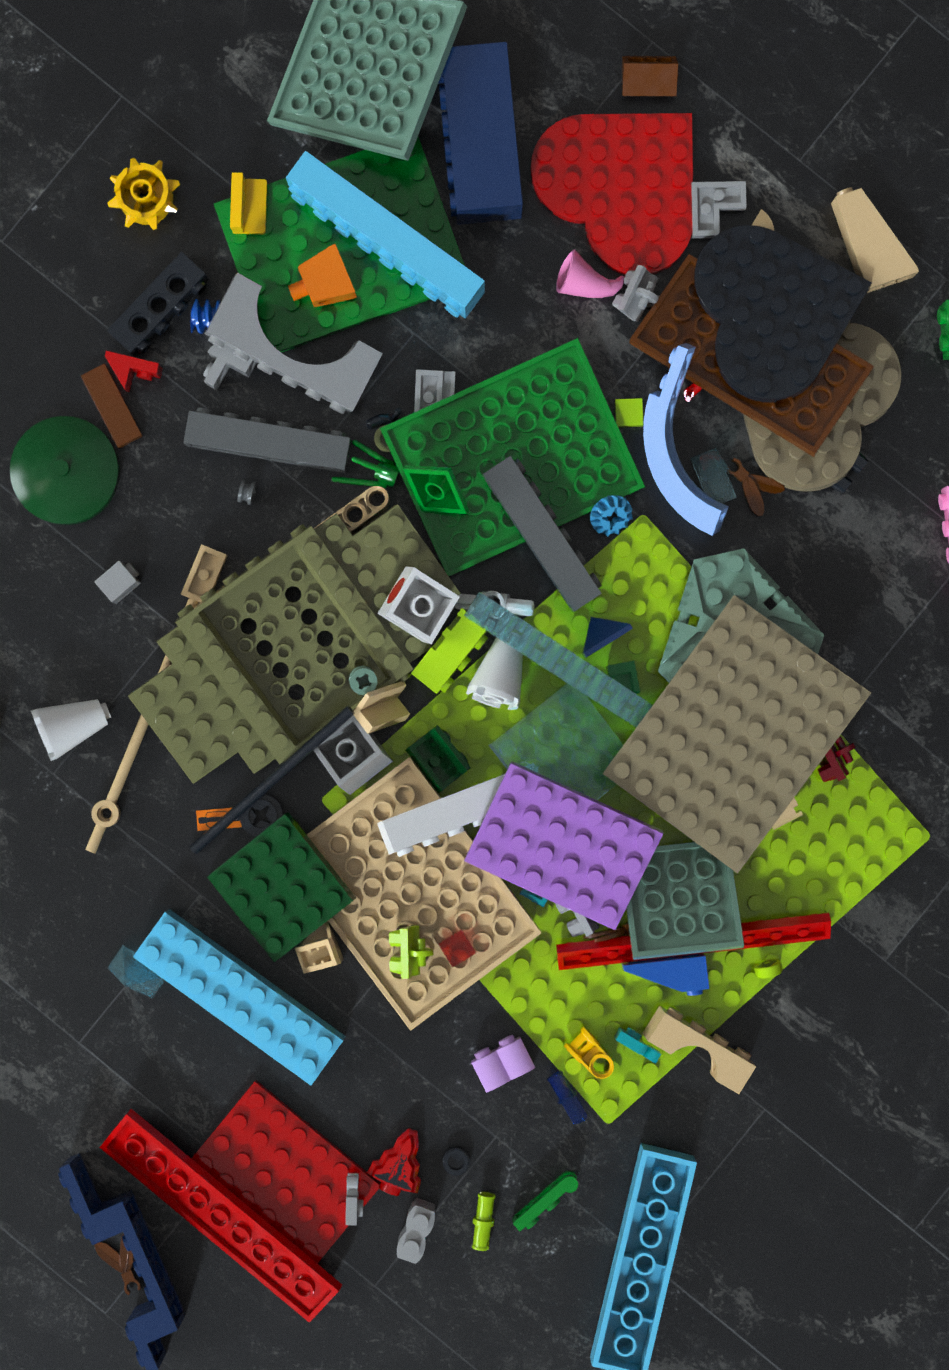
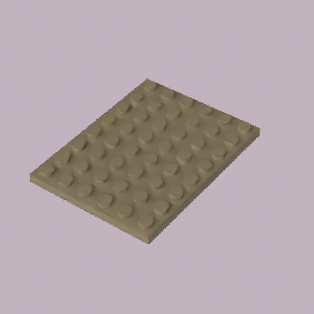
M734 595L603 774L738 873L859 711L871 692Z

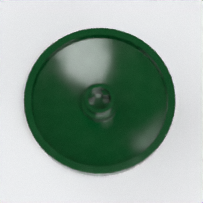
M58 416L38 422L23 434L15 446L11 457L10 478L17 498L33 515L54 524L73 525L95 517L110 503L119 483L120 465L113 444L95 425L76 417Z

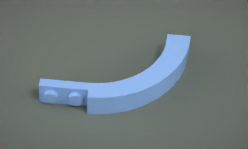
M684 343L678 345L677 348L675 347L670 354L669 363L671 366L669 372L663 376L660 383L662 392L655 391L649 394L644 416V446L652 476L669 504L689 523L713 536L720 531L729 506L705 494L690 479L679 460L673 437L674 409L696 348Z

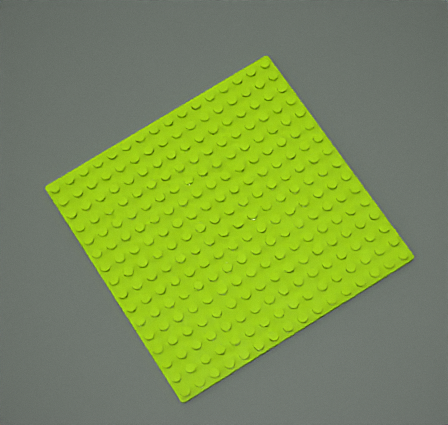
M639 516L628 528L584 565L588 574L594 573L602 586L598 589L602 594L575 612H572L559 591L556 590L534 610L532 616H527L511 630V632L520 635L519 639L524 642L521 695L518 709L508 710V704H501L500 708L492 707L472 699L473 693L466 694L467 687L485 658L486 652L463 672L445 693L441 692L382 744V747L392 759V763L351 795L336 785L323 797V804L332 814H335L408 759L410 756L405 750L438 725L449 734L452 744L466 756L471 769L438 793L441 798L504 775L511 761L524 767L533 763L537 773L662 830L663 836L658 846L694 842L603 774L669 684L658 672L673 623L678 620L680 614L678 608L692 568L691 565L647 516ZM691 615L688 625L697 627L699 617ZM591 617L628 623L632 626V630L587 658H584L582 655ZM635 661L641 693L612 698L606 666ZM840 735L845 745L849 744L848 741L842 735ZM855 749L849 751L854 761L846 764L841 755L849 771L846 778L838 781L836 778L823 782L818 768L829 763L826 756H824L794 797L798 803L794 810L796 812L800 809L803 815L775 830L771 828L738 873L733 871L741 923L829 913L831 926H833L930 838V834ZM469 823L463 827L474 840L480 825L474 827L473 823ZM504 880L542 933L479 980L602 1120L609 1124L697 1047L686 1046L669 1054L647 1041L642 1033L659 1006L666 1010L669 1007L674 1008L684 1015L683 1020L691 1023L692 1020L698 1022L706 1028L705 1033L710 1035L774 978L761 979L756 977L754 966L757 963L778 959L781 960L782 968L784 969L815 941L704 953L706 956L709 989L703 990L701 995L687 996L686 992H680L625 972L622 969V963L559 970L556 944L594 940V938L583 939L585 933L572 937L567 928V923L576 918L572 910L561 914L555 903L547 900L545 906L542 907L521 895L522 887ZM625 910L617 928L622 927V924L628 923L627 910ZM598 923L599 928L596 929L594 932L608 930L611 928ZM583 1026L599 1041L600 1045L613 1059L614 1070L605 1079L593 1076L564 1047L566 1043L570 1044L581 1033L580 1029ZM619 1027L624 1030L628 1027L634 1029L642 1035L640 1039L644 1043L660 1051L661 1056L657 1063H653L643 1055H639L616 1041L614 1035ZM598 1058L594 1062L593 1067L597 1071L602 1072L607 1070L609 1062L605 1058Z

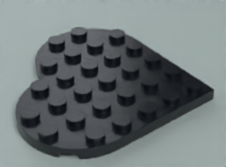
M753 225L733 227L712 238L701 251L694 272V286L699 303L705 312L720 324L715 340L714 352L721 376L732 389L742 396L755 401L769 403L789 397L794 398L812 385L872 285V282L771 229Z

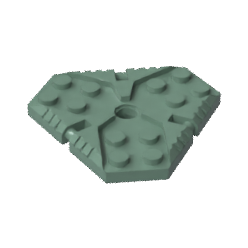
M745 549L694 559L678 608L680 614L678 620L673 623L658 672L670 683L734 595L816 654L819 653L824 634L789 596L785 597L779 591V585L775 583ZM769 598L777 604L771 611L764 605ZM691 615L699 617L697 627L688 625Z

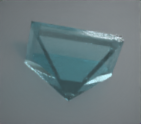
M122 945L108 966V969L125 987L153 998L165 980L133 957L135 952Z

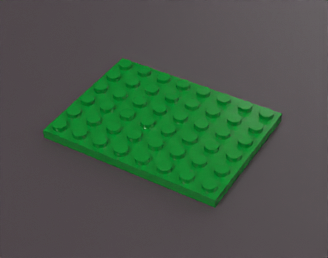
M417 137L409 161L363 150L325 164L464 265L419 137ZM286 178L267 184L266 233L263 235L233 234L230 228L231 198L214 203L238 273L262 286L257 301L258 320L266 338L281 353L430 300L423 293L424 288L417 283L413 286L401 277L402 273L395 267L392 270L385 267L379 261L380 257L373 251L370 254L363 251L357 245L358 241L350 235L348 238L341 235L335 229L336 225L330 220L324 222L313 213L314 209L308 204L302 206L291 197L292 193L288 189L289 185ZM336 244L357 298L319 307L313 306L309 295L294 301L288 285L303 280L298 266L329 246Z
M578 338L380 428L448 576H452L526 542L482 477L485 472L509 456L513 460L518 458L526 470V473L523 474L528 483L533 481L542 494L538 498L543 506L548 504L557 518L553 521L557 527L590 513L594 505L604 497L611 495L625 497L645 487ZM404 466L451 468L469 509L468 513L421 511L403 471Z

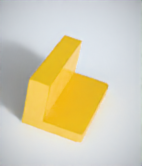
M232 173L230 228L233 234H265L267 181L265 179H245L243 173Z

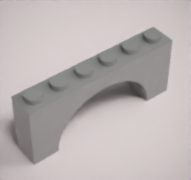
M236 273L204 333L209 336L208 341L220 348H223L224 345L234 350L233 355L247 362L250 358L259 363L257 368L267 374L272 375L275 372L281 375V381L293 388H296L297 385L307 390L305 394L317 401H320L321 398L331 403L329 406L331 409L341 414H344L345 411L348 413L353 412L383 353L358 340L354 342L350 350L343 357L328 364H305L285 356L269 342L258 320L257 301L262 286Z

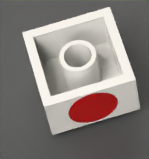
M406 566L377 614L420 641L432 644L460 596L418 569Z

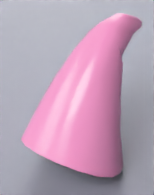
M574 249L566 257L560 268L556 290L558 293L587 298L614 296L622 289L624 276H620L615 280L607 279L596 272Z

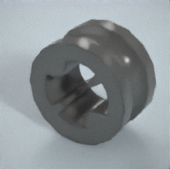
M242 479L237 502L247 501L248 505H252L257 488L256 481L248 483L247 479Z

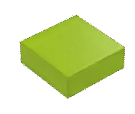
M642 398L615 399V421L618 428L643 427Z

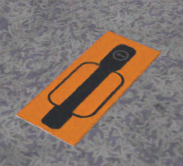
M232 808L196 811L198 831L210 829ZM238 817L227 828L242 827L240 818Z

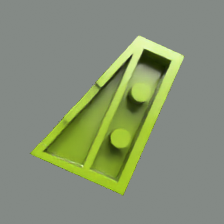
M461 608L456 618L443 631L441 637L429 649L411 674L436 694L440 690L445 693L455 681L451 678L455 671L458 669L462 672L472 660L468 657L474 648L479 651L488 640V637L485 636L488 628Z

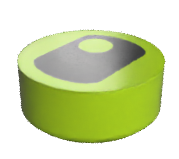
M778 959L766 960L754 966L756 977L761 979L775 977L783 971L781 960Z

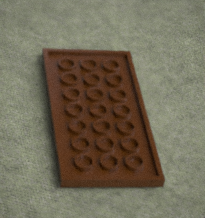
M689 254L659 296L657 303L652 306L629 340V344L668 368L671 366L669 357L675 347L677 348L678 345L684 343L695 346L696 348L685 376L686 379L814 457L872 372L874 366L837 344L818 377L808 389L798 396L771 403L755 401L742 396L726 383L719 372L720 369L716 361L714 349L720 324L712 319L699 303L694 286V272L698 259Z

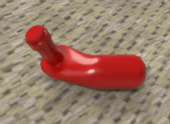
M694 383L684 390L685 401L690 402L702 388Z

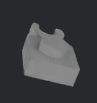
M348 1173L346 1225H357L358 1217H363L364 1200H359L358 1191L359 1173Z

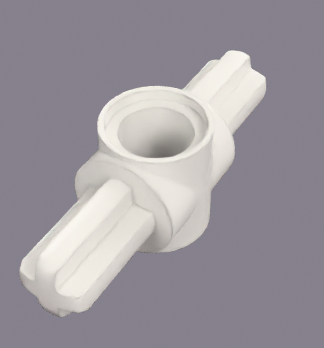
M497 591L481 592L480 595L460 594L455 604V609L457 610L463 608L468 611H478L479 616H487L493 619L507 618L508 614L532 616L534 613V601L510 598L509 594L498 593ZM493 599H500V607L496 611H489V602Z

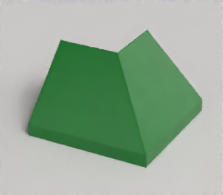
M404 466L403 471L421 511L468 513L469 509L451 468Z

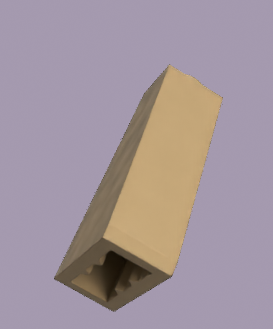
M846 188L837 193L831 205L855 274L872 282L867 293L913 278L919 272L917 265L862 188L854 191L852 188Z

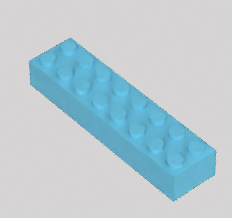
M307 151L303 153L286 176L289 185L288 189L292 193L291 197L302 206L305 204L311 206L314 209L313 213L324 222L327 220L333 222L336 225L335 229L346 238L349 235L358 241L357 245L366 253L370 254L373 251L380 257L379 261L390 270L395 267L402 273L401 277L413 286L417 283L424 288L423 293L435 302L439 299L446 304L445 309L453 316L458 318L461 315L466 319L485 293V280Z
M170 909L164 912L133 956L309 1085L313 1084L345 1038V1035Z
M640 1143L590 1358L593 1367L605 1370H648L697 1165L693 1155Z

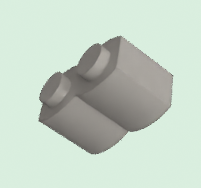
M416 1198L411 1203L406 1225L398 1239V1258L414 1264L422 1258L425 1251L426 1236L431 1232L435 1221V1204Z

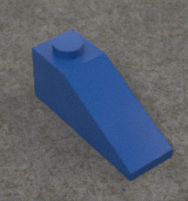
M704 954L622 963V969L625 972L680 992H686L687 996L701 995L703 990L709 989L706 956Z

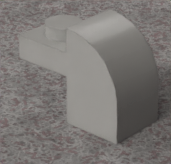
M213 345L208 350V353L215 359V362H210L203 374L206 377L204 382L207 386L217 391L229 368L249 378L257 362L250 358L247 362L233 355L234 350L226 345L223 348Z

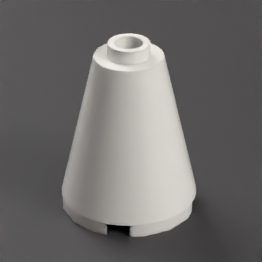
M504 631V634L497 635L469 683L466 691L467 695L473 693L472 699L492 707L500 708L501 704H508V710L518 709L521 695L524 642L519 639L520 635L511 631Z
M98 699L38 708L31 711L51 761L58 759L108 725L106 719L111 718L106 703L100 704Z

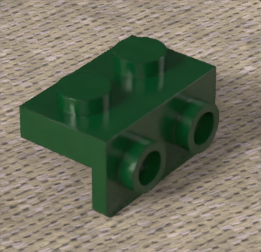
M438 725L405 750L438 793L471 769L466 756L455 748L449 734Z

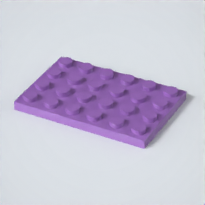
M511 761L464 861L616 930L663 836V831Z

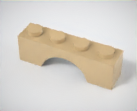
M659 1006L642 1033L647 1041L669 1054L686 1046H698L706 1049L711 1057L710 1074L725 1087L740 1094L756 1068L755 1064L750 1060L752 1055L740 1047L734 1050L727 1046L729 1042L718 1034H714L712 1037L705 1033L706 1028L694 1020L691 1023L686 1022L682 1019L684 1015L674 1008L669 1007L666 1010Z

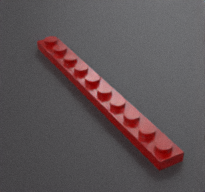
M811 914L741 923L744 947L738 949L830 939V914ZM621 936L600 942L590 940L556 944L559 970L738 950L729 949L633 960L630 936Z

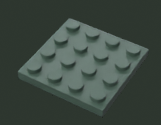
M696 842L657 846L626 908L633 960L743 948L744 941L733 870Z

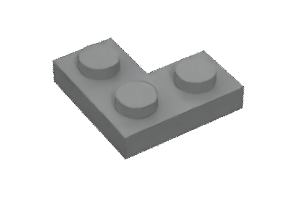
M746 181L691 183L692 238H714L720 233L719 211L746 210Z

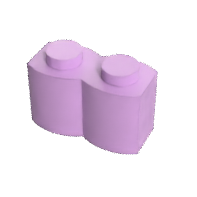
M513 1035L507 1036L499 1041V1047L491 1051L489 1047H486L474 1054L475 1059L471 1062L486 1093L535 1068L520 1036L514 1038Z

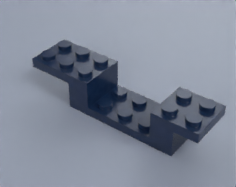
M78 1153L69 1157L59 1168L58 1176L60 1183L64 1188H68L71 1195L69 1199L71 1208L75 1214H79L82 1221V1233L86 1239H90L92 1245L121 1232L124 1233L122 1236L124 1246L134 1256V1269L139 1277L142 1276L146 1284L144 1290L149 1300L134 1308L126 1321L125 1331L128 1339L131 1342L134 1341L137 1347L136 1356L140 1366H145L146 1370H158L167 1353L161 1337L179 1329L186 1315L132 1189L101 1202L83 1158Z

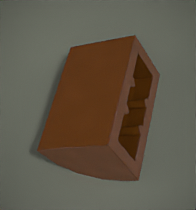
M622 56V96H676L678 61L676 56Z

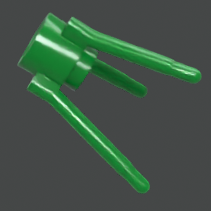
M352 440L353 445L380 461L376 465L355 456L351 459L355 463L374 470L373 478L378 479V481L346 477H332V481L354 485L380 486L386 489V486L393 487L399 472L398 467L394 465L395 462L386 459L357 440Z

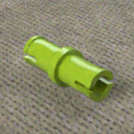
M490 1192L478 1193L476 1216L473 1217L472 1223L475 1225L472 1248L478 1251L489 1250L491 1227L494 1226L495 1220L492 1218L495 1194Z

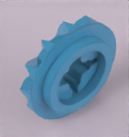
M618 495L607 496L599 500L592 508L590 514V522L598 534L602 533L607 537L613 533L619 535V531L623 528H628L629 520L633 519L630 503L624 497ZM615 511L618 517L613 518L612 522H610L607 516H611Z

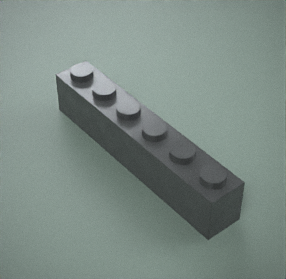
M197 408L196 412L189 411L183 442L187 447L347 473L352 441L349 437H346L347 433L331 430L330 434L319 433L320 429L312 426H304L303 430L293 428L291 423L277 421V425L266 424V419L250 417V421L239 419L240 415L224 412L223 416L213 415L212 410Z
M509 456L485 472L482 477L571 611L575 612L602 594L598 589L602 585L594 573L589 575L584 568L587 562L580 551L574 552L569 545L572 539L564 527L559 529L553 521L557 517L548 504L543 506L538 497L542 494L533 481L528 483L523 474L526 473V470L518 458L513 460Z

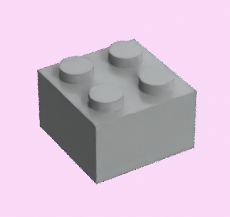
M354 715L314 750L337 785L349 795L393 762L374 734H367Z

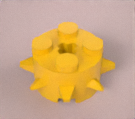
M135 158L130 159V168L126 167L118 176L111 175L110 179L115 184L114 191L116 196L108 202V206L110 208L122 209L126 215V227L129 228L135 222L142 225H150L155 230L159 222L169 212H177L178 209L173 204V191L180 183L179 180L165 178L162 173V161L159 160L154 165L139 164ZM148 191V195L146 197L141 198L139 196L140 193L146 194Z

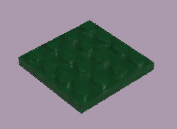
M289 812L285 813L207 877L273 962L281 958L356 899L355 895Z

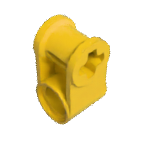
M583 1026L580 1029L581 1033L570 1044L566 1043L564 1047L593 1076L605 1079L614 1070L613 1059L600 1045L599 1041ZM598 1058H605L609 1062V1067L607 1070L600 1072L593 1067L594 1062Z

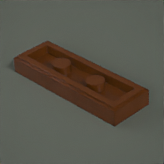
M104 363L81 375L117 447L120 449L143 437L106 364Z

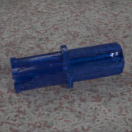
M562 1070L549 1076L547 1080L559 1098L558 1104L563 1105L573 1124L576 1125L583 1122L587 1118V1114L576 1097V1090H572Z

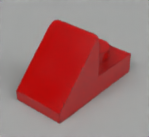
M110 351L105 353L107 361L128 393L130 392L134 372L137 373L136 377L152 381L153 377L161 379L163 368L159 363Z

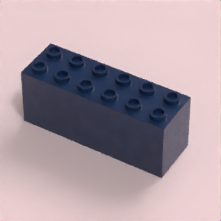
M507 42L452 47L438 84L444 83V85H439L441 110H446V112H442L443 136L449 137V139H444L446 164H452V166H447L449 190H454V193H449L451 217L457 216V225L521 219L523 204Z

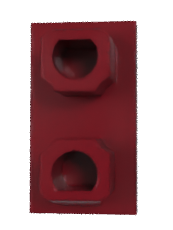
M841 736L836 740L835 743L838 749L833 744L825 755L829 763L818 768L823 782L836 778L838 781L846 778L849 771L841 755L846 764L854 761L849 752L856 748L853 742L845 745Z

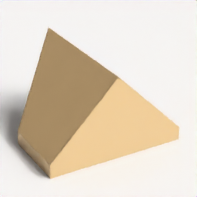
M328 921L307 936L299 947L295 948L304 974L341 964L343 961L336 936Z

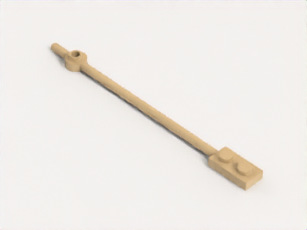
M201 544L181 595L189 598L186 606L191 604L192 607H195L199 602H202L200 596L211 588H215L228 555ZM166 655L158 673L172 664ZM142 715L138 720L106 800L97 802L92 809V819L96 825L85 849L89 852L96 853L106 827L115 825L120 819L121 811L116 803L149 725ZM105 808L111 810L112 814L110 818H105L103 816V810Z

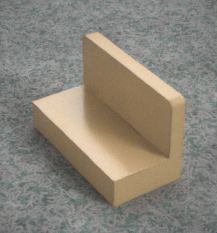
M400 681L365 694L355 708L354 716L367 734L403 722L408 718L410 713L398 699V696L406 687L405 682Z

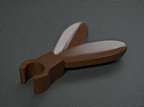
M733 458L732 462H735L738 466L737 471L732 472L729 467H725V472L742 482L744 494L751 511L757 516H762L764 513V503L759 490L777 494L783 492L785 487L773 478L750 474L742 466L740 460Z
M628 923L622 924V927L616 928V930L608 929L594 932L587 937L584 935L583 939L594 938V942H600L621 935L628 936L630 935Z
M122 1237L120 1253L105 1242H99L94 1245L98 1256L112 1268L122 1273L121 1276L125 1284L124 1291L127 1295L131 1294L128 1288L130 1282H135L138 1286L137 1290H141L142 1283L136 1277L132 1268L134 1256L131 1251L126 1250Z

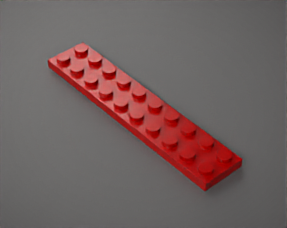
M130 1109L99 1147L309 1323L341 1289L342 1284L134 1110Z

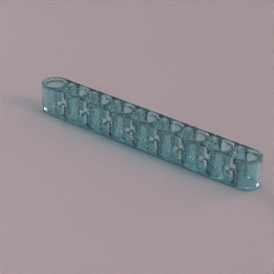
M480 592L464 615L476 625L635 728H637L653 706Z

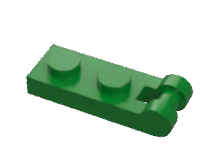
M570 1170L563 1172L512 1217L514 1226L519 1231L525 1227L530 1229L539 1221L540 1218L538 1216L544 1210L551 1211L559 1204V1197L565 1192L572 1193L578 1188L576 1174Z

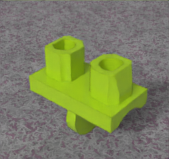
M410 925L389 932L390 946H398L401 950V956L390 958V972L401 974V979H410L411 976L420 975V967L426 966V957L433 956L434 949L426 948L425 938H419V925Z

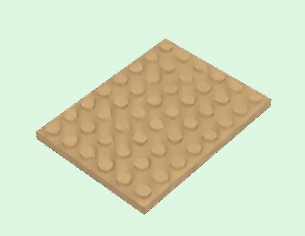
M411 757L307 834L356 897L354 901L329 919L328 922L410 1031L542 933L502 878L464 861L473 842V839L465 829L464 832L449 837L447 832L438 835V842L425 847L422 842L413 845V852L398 857L397 852L388 853L377 823L441 799ZM410 925H419V938H425L426 948L434 949V955L426 957V966L420 967V975L411 976L410 979H401V974L390 972V958L401 956V950L398 946H390L389 932Z

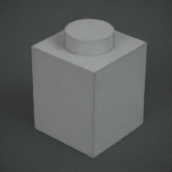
M121 561L115 563L94 581L108 599L115 604L119 603L141 584L136 578L140 574L129 562L125 565Z

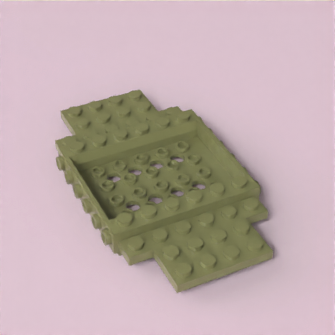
M398 504L354 535L349 532L337 513L315 529L311 524L307 527L304 524L300 525L290 533L291 539L285 543L279 540L267 549L269 551L267 556L262 559L257 556L245 564L247 570L238 575L234 572L222 581L224 583L222 588L217 591L211 588L200 596L202 602L192 607L189 604L177 613L179 618L175 622L177 627L156 641L172 664L131 692L128 697L193 784L236 753L240 754L254 774L274 759L279 764L286 761L347 705L353 711L365 695L355 693L349 683L350 673L357 666H368L374 671L377 677L375 690L395 682H404L411 676L410 671L413 670V667L410 663L431 648L430 644L420 641L377 613L406 566L418 569L457 595H460V592ZM291 586L298 587L301 591V597L296 602H290L285 597L287 588ZM310 608L316 611L317 619L314 623L306 624L302 621L301 614L305 609ZM246 618L253 619L257 624L256 630L251 634L244 633L240 628L241 622ZM321 631H329L333 635V641L330 645L322 646L318 643L317 636ZM262 640L269 641L273 646L272 652L267 656L260 655L256 649L257 644ZM337 653H345L349 658V662L344 668H338L333 664V657ZM283 662L288 666L289 671L285 677L279 678L273 674L272 669L276 663ZM294 684L301 685L305 690L303 697L297 700L292 699L288 693L289 688Z

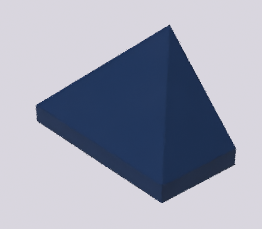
M591 617L582 655L584 658H587L632 630V626L628 623Z

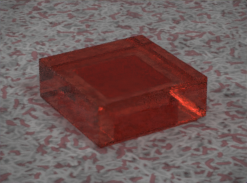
M463 929L438 943L452 968L476 954Z

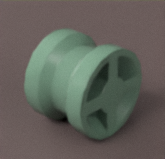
M364 665L357 666L350 673L349 683L355 693L365 695L375 690L377 677L370 667Z

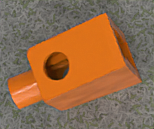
M336 244L329 246L299 265L298 270L303 280L288 285L294 301L309 295L314 307L357 298Z

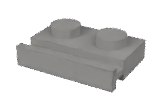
M416 370L414 412L454 395L455 371Z

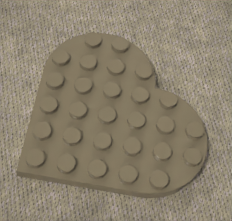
M849 323L837 343L873 365L874 368L814 457L743 414L755 460L770 479L773 478L788 489L817 491L839 482L852 468L860 452L862 440L861 427L873 423L888 411L898 394L901 384V367L898 356L891 344L875 330L864 325Z

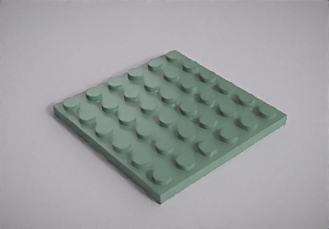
M313 0L267 122L275 127L409 161L466 12L467 5L459 0Z

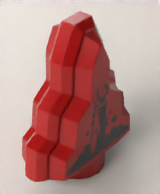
M408 1128L397 1138L393 1148L384 1150L380 1159L373 1160L367 1174L381 1181L379 1184L380 1190L394 1196H399L401 1190L418 1193L421 1178L418 1176L420 1164L416 1158L419 1148L418 1131Z

